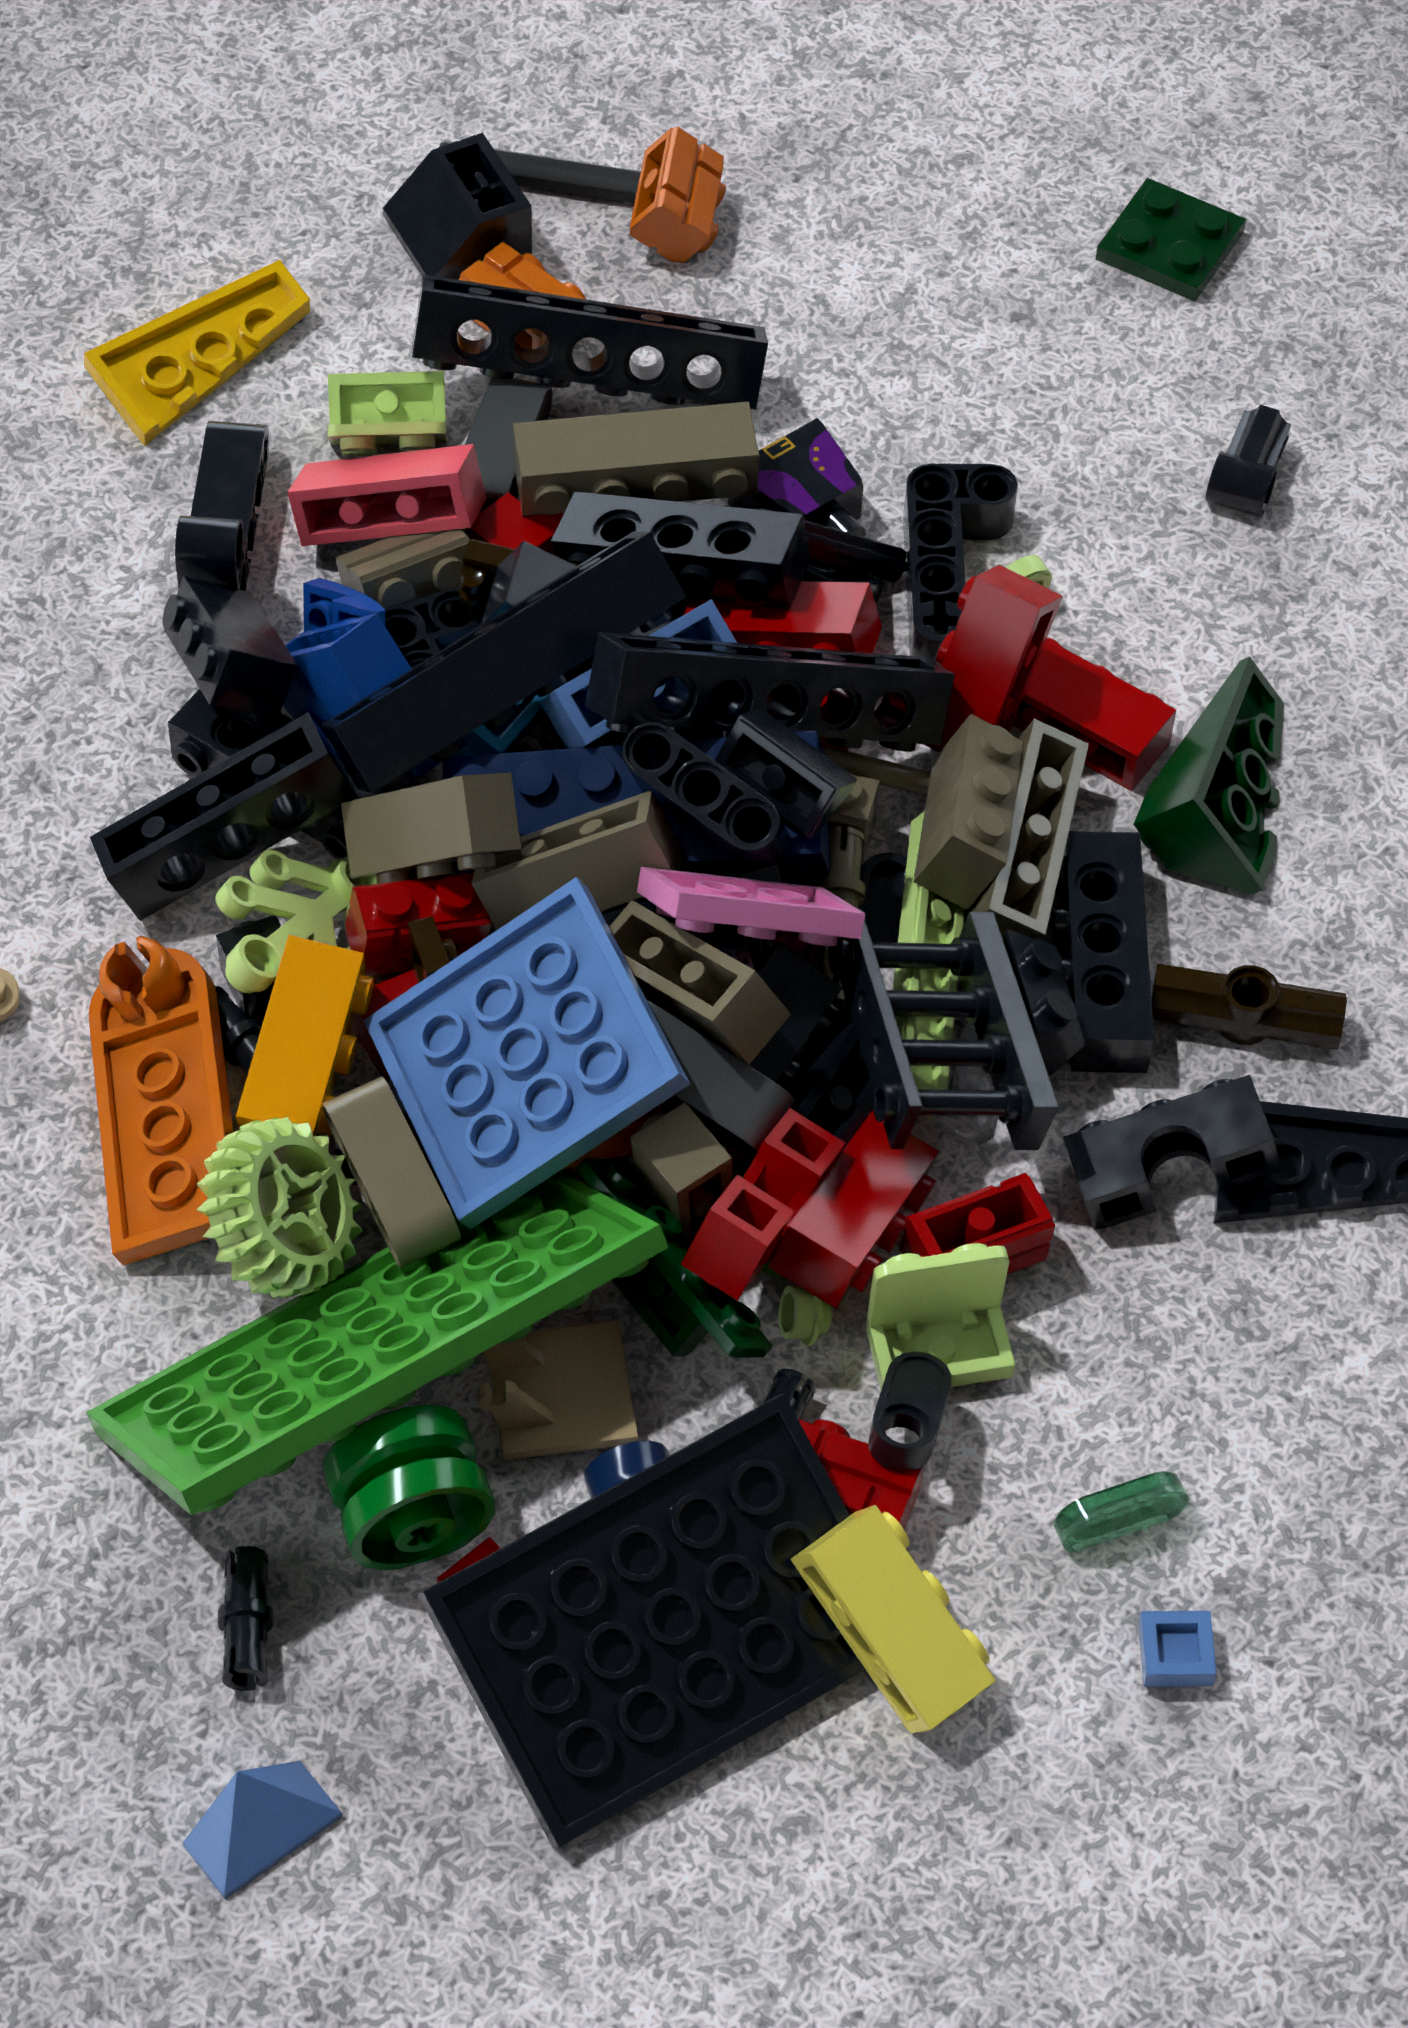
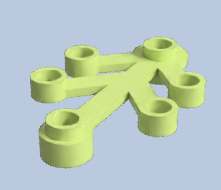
M265 850L250 867L252 881L239 875L231 876L216 893L215 900L217 906L226 916L236 920L246 918L252 910L290 920L267 938L250 934L239 941L226 958L225 973L229 983L243 993L266 990L276 979L288 935L304 939L309 938V940L337 946L333 918L342 912L344 923H346L348 909H350L349 903L352 887L377 884V877L351 878L348 856L334 860L325 868L287 858L277 850ZM289 882L323 893L316 899L280 890Z

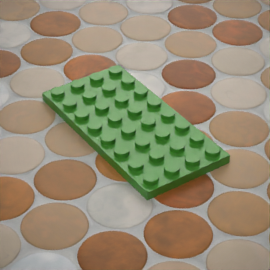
M559 1171L471 1230L457 1220L453 1211L452 1214L461 1234V1241L402 1268L397 1265L387 1247L348 1268L344 1273L338 1275L335 1280L322 1285L320 1290L295 1297L86 1413L96 1435L190 1515H194L199 1511L215 1510L228 1503L234 1497L236 1490L260 1477H270L286 1471L295 1463L296 1457L320 1443H331L348 1436L356 1428L357 1422L381 1409H392L405 1404L414 1397L416 1389L439 1376H449L462 1372L473 1364L475 1356L498 1343H508L526 1336L533 1329L534 1323L557 1310H567L583 1304L590 1298L591 1291L614 1278L628 1277L640 1272L648 1265L651 1257L669 1247L660 1224Z

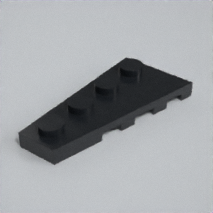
M1260 1101L1274 1138L1282 1170L1220 1191L1216 1183L1213 1224L1408 1203V1118Z

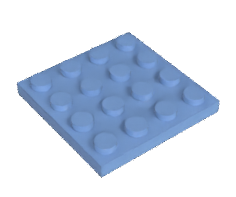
M577 877L363 1020L457 1220L470 1230L690 1085L591 892Z

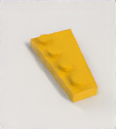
M279 259L85 352L84 367L128 427L145 446L309 314L310 298Z

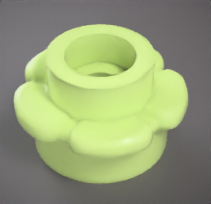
M787 1286L782 1293L779 1303L778 1323L780 1333L784 1339L801 1340L802 1344L812 1346L819 1335H825L828 1332L832 1320V1306L799 1286Z

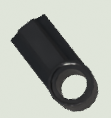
M1260 405L1257 409L1244 411L1227 452L1221 451L1216 459L1207 486L1206 502L1259 518L1263 517L1265 512L1262 510L1263 504H1268L1277 475V465L1282 457L1291 429V424L1283 419L1279 410Z

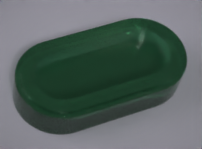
M1168 1471L1155 1472L1083 1496L1071 1502L1057 1514L1053 1526L1063 1548L1070 1552H1076L1169 1521L1184 1510L1189 1502V1497L1177 1474Z

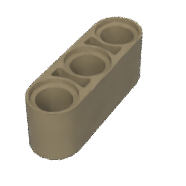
M379 1077L321 1103L331 1132L342 1154L345 1156L344 1159L395 1262L400 1268L461 1241V1234L452 1211L384 1077Z

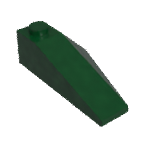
M1250 656L1239 661L1148 787L1133 825L1140 832V839L1143 844L1155 852L1168 870L1249 894H1255L1263 890L1276 855L1277 836L1270 830L1264 832L1265 808L1274 809L1278 807L1279 790L1270 782L1267 762L1274 761L1280 758L1283 701Z

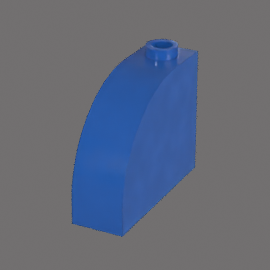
M377 613L302 632L285 644L297 662L298 668L283 707L294 720L309 712L327 738L320 726L322 723L410 670L411 667ZM429 757L410 769L414 775L413 779L429 772L440 762L434 763L432 758Z

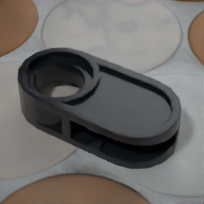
M913 1351L899 1355L889 1365L873 1415L868 1439V1449L872 1457L882 1466L896 1471H912L927 1464L932 1456L951 1387V1372L948 1366L938 1357L924 1352ZM895 1427L907 1428L918 1435L920 1440L911 1444L898 1443L888 1437L885 1431Z

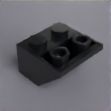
M483 132L431 150L383 207L384 218L421 275L458 280L463 271L478 260L483 261L485 255L502 242L521 255L525 253L532 254V205Z

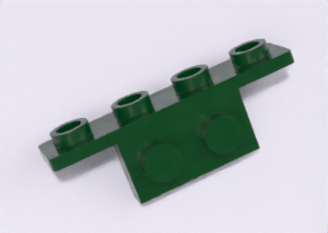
M584 1158L578 1165L577 1171L591 1188L661 1226L669 1248L651 1257L648 1265L640 1272L628 1277L614 1278L612 1281L673 1357L688 1355L709 1332L724 1352L732 1358H764L773 1346L759 1329L761 1322L757 1315L745 1304L735 1300L720 1289L709 1285L701 1277L680 1265L691 1245L681 1234L683 1229L679 1220L667 1209L657 1205L642 1187L644 1179L631 1164L619 1158Z

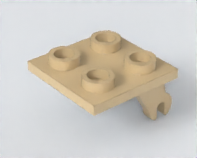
M619 1320L530 1331L526 1336L518 1340L498 1343L482 1352L490 1368L493 1393L491 1392L490 1383L481 1385L477 1390L478 1404L482 1410L492 1412L499 1427L503 1460L614 1447L638 1441Z

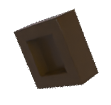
M433 916L408 922L409 960L419 983L457 958L458 954L451 938L441 939Z

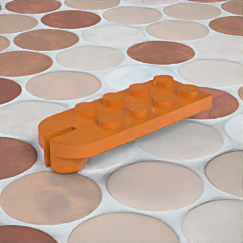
M144 936L136 937L137 949L150 963L148 969L125 941L115 944L105 954L100 964L99 985L92 996L89 1006V1027L112 1254L123 1266L208 1239L202 1236L210 1228L209 1218L197 1211L204 1201L207 1200V1196L200 1190L197 1183L205 1175L209 1174L204 1160L217 1151L216 1143L223 1140L226 1135L233 1133L217 992L214 982L192 955L182 950L165 948L157 940Z

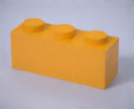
M288 935L236 1113L238 1130H240L241 1126L256 1120L263 1122L272 1118L282 1119L288 1117L292 1124L309 1123L313 1136H320L321 1134L332 1135L321 1103L335 1097L332 1096L338 1073L349 1075L353 1064L357 1037L349 1036L355 1013L366 1015L374 987V978L366 976L364 953Z

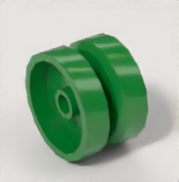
M438 1405L409 1406L377 1415L356 1426L354 1431L348 1436L336 1441L322 1461L323 1476L333 1505L342 1511L340 1514L341 1526L350 1554L355 1561L366 1568L384 1571L402 1569L451 1554L469 1544L485 1531L495 1516V1499L484 1470L476 1464V1448L467 1423L452 1408Z

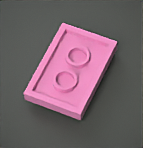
M641 867L637 893L656 905V913L675 918V926L681 929L712 933L714 932L715 923L737 925V933L741 935L768 940L776 938L777 930L799 932V940L822 946H836L838 937L861 939L865 913L823 887Z

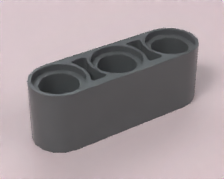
M491 378L465 445L474 444L487 497L479 513L507 493H510L518 500L519 494L513 457V423L549 419L553 396L552 387L549 385L518 378Z
M647 1000L690 1082V1085L667 1099V1101L676 1107L686 1103L705 1126L739 1148L756 1156L763 1141L788 1109L792 1108L796 1102L795 1098L783 1087Z

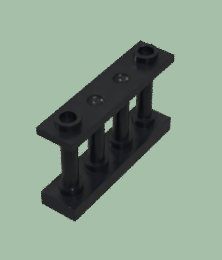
M969 912L959 937L954 938L951 944L871 942L865 919L861 939L838 937L837 945L829 946V965L831 971L839 976L873 1088L874 1115L878 1122H883L890 1148L904 1149L918 1116L998 1117L1002 1123H1006L1014 1150H1039L1059 1106L994 912ZM880 968L949 969L954 976H958L963 992L886 990ZM895 1016L966 1018L969 1024H974L978 1040L901 1039ZM910 1066L982 1067L985 1073L990 1074L995 1090L917 1089Z

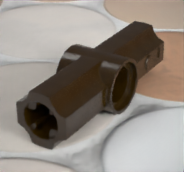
M1157 963L1151 996L1153 1020L1218 1030L1230 1042L1239 1045H1253L1268 1038L1337 1050L1341 1041L1347 1004L1346 993L1278 983L1272 973L1265 968L1255 965H1243L1234 968L1228 974H1221Z

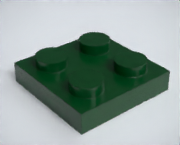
M1146 178L1098 244L1095 260L1196 302L1244 233L1246 218Z

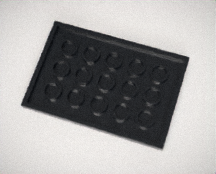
M784 1393L418 1594L552 1848H559L866 1670L790 1560L850 1515Z

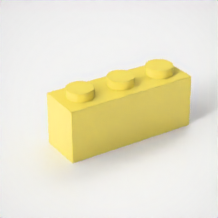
M873 1505L854 1512L790 1560L911 1734L930 1731L992 1685L996 1680L986 1666L990 1659L981 1641L970 1630L966 1628L961 1630L947 1610L946 1606L949 1605L950 1600L942 1584L929 1571L923 1570L921 1572L906 1550L910 1542L903 1527L890 1513H881L878 1507Z

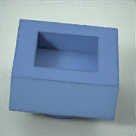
M1141 1611L1138 1630L1143 1687L1213 1686L1217 1673L1211 1612Z

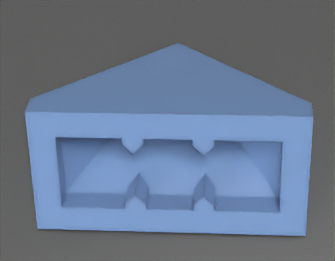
M301 1761L237 1771L183 1841V1846L222 1897L226 1899L340 1819L342 1812Z

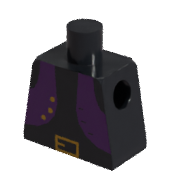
M818 418L759 450L757 495L728 498V504L731 507L756 510L764 508L776 512L802 514L803 520L859 536H866L865 528L857 521L861 517L864 485L861 476Z

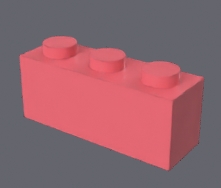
M474 444L306 463L287 492L301 547L471 528L487 499Z

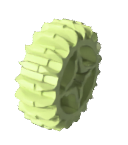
M286 1117L282 1119L272 1118L263 1122L260 1120L250 1122L241 1126L240 1130L226 1135L223 1140L217 1142V1151L204 1160L209 1174L205 1175L197 1183L200 1190L207 1196V1200L204 1201L197 1211L209 1218L210 1228L202 1237L216 1240L219 1250L215 1261L232 1263V1281H248L252 1294L270 1293L272 1298H289L298 1294L306 1295L318 1291L322 1285L328 1284V1282L335 1280L338 1275L344 1273V1263H347L348 1259L356 1255L355 1247L351 1241L363 1232L361 1227L353 1220V1215L363 1205L351 1198L349 1188L353 1185L355 1179L346 1178L341 1170L344 1155L329 1154L328 1136H313L309 1123L292 1124L289 1118Z

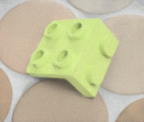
M444 371L328 374V440L331 446L340 445L342 455H376L377 444H399L400 452L434 449L435 443H447Z
M971 1243L960 1246L951 1253L925 1257L913 1253L901 1254L888 1259L885 1263L880 1264L874 1269L865 1328L880 1391L888 1367L893 1359L903 1353L913 1351L928 1353L943 1361L951 1372V1387L1013 1377L1016 1365L1001 1310V1301L1009 1266V1258L1004 1246L987 1247L981 1243Z

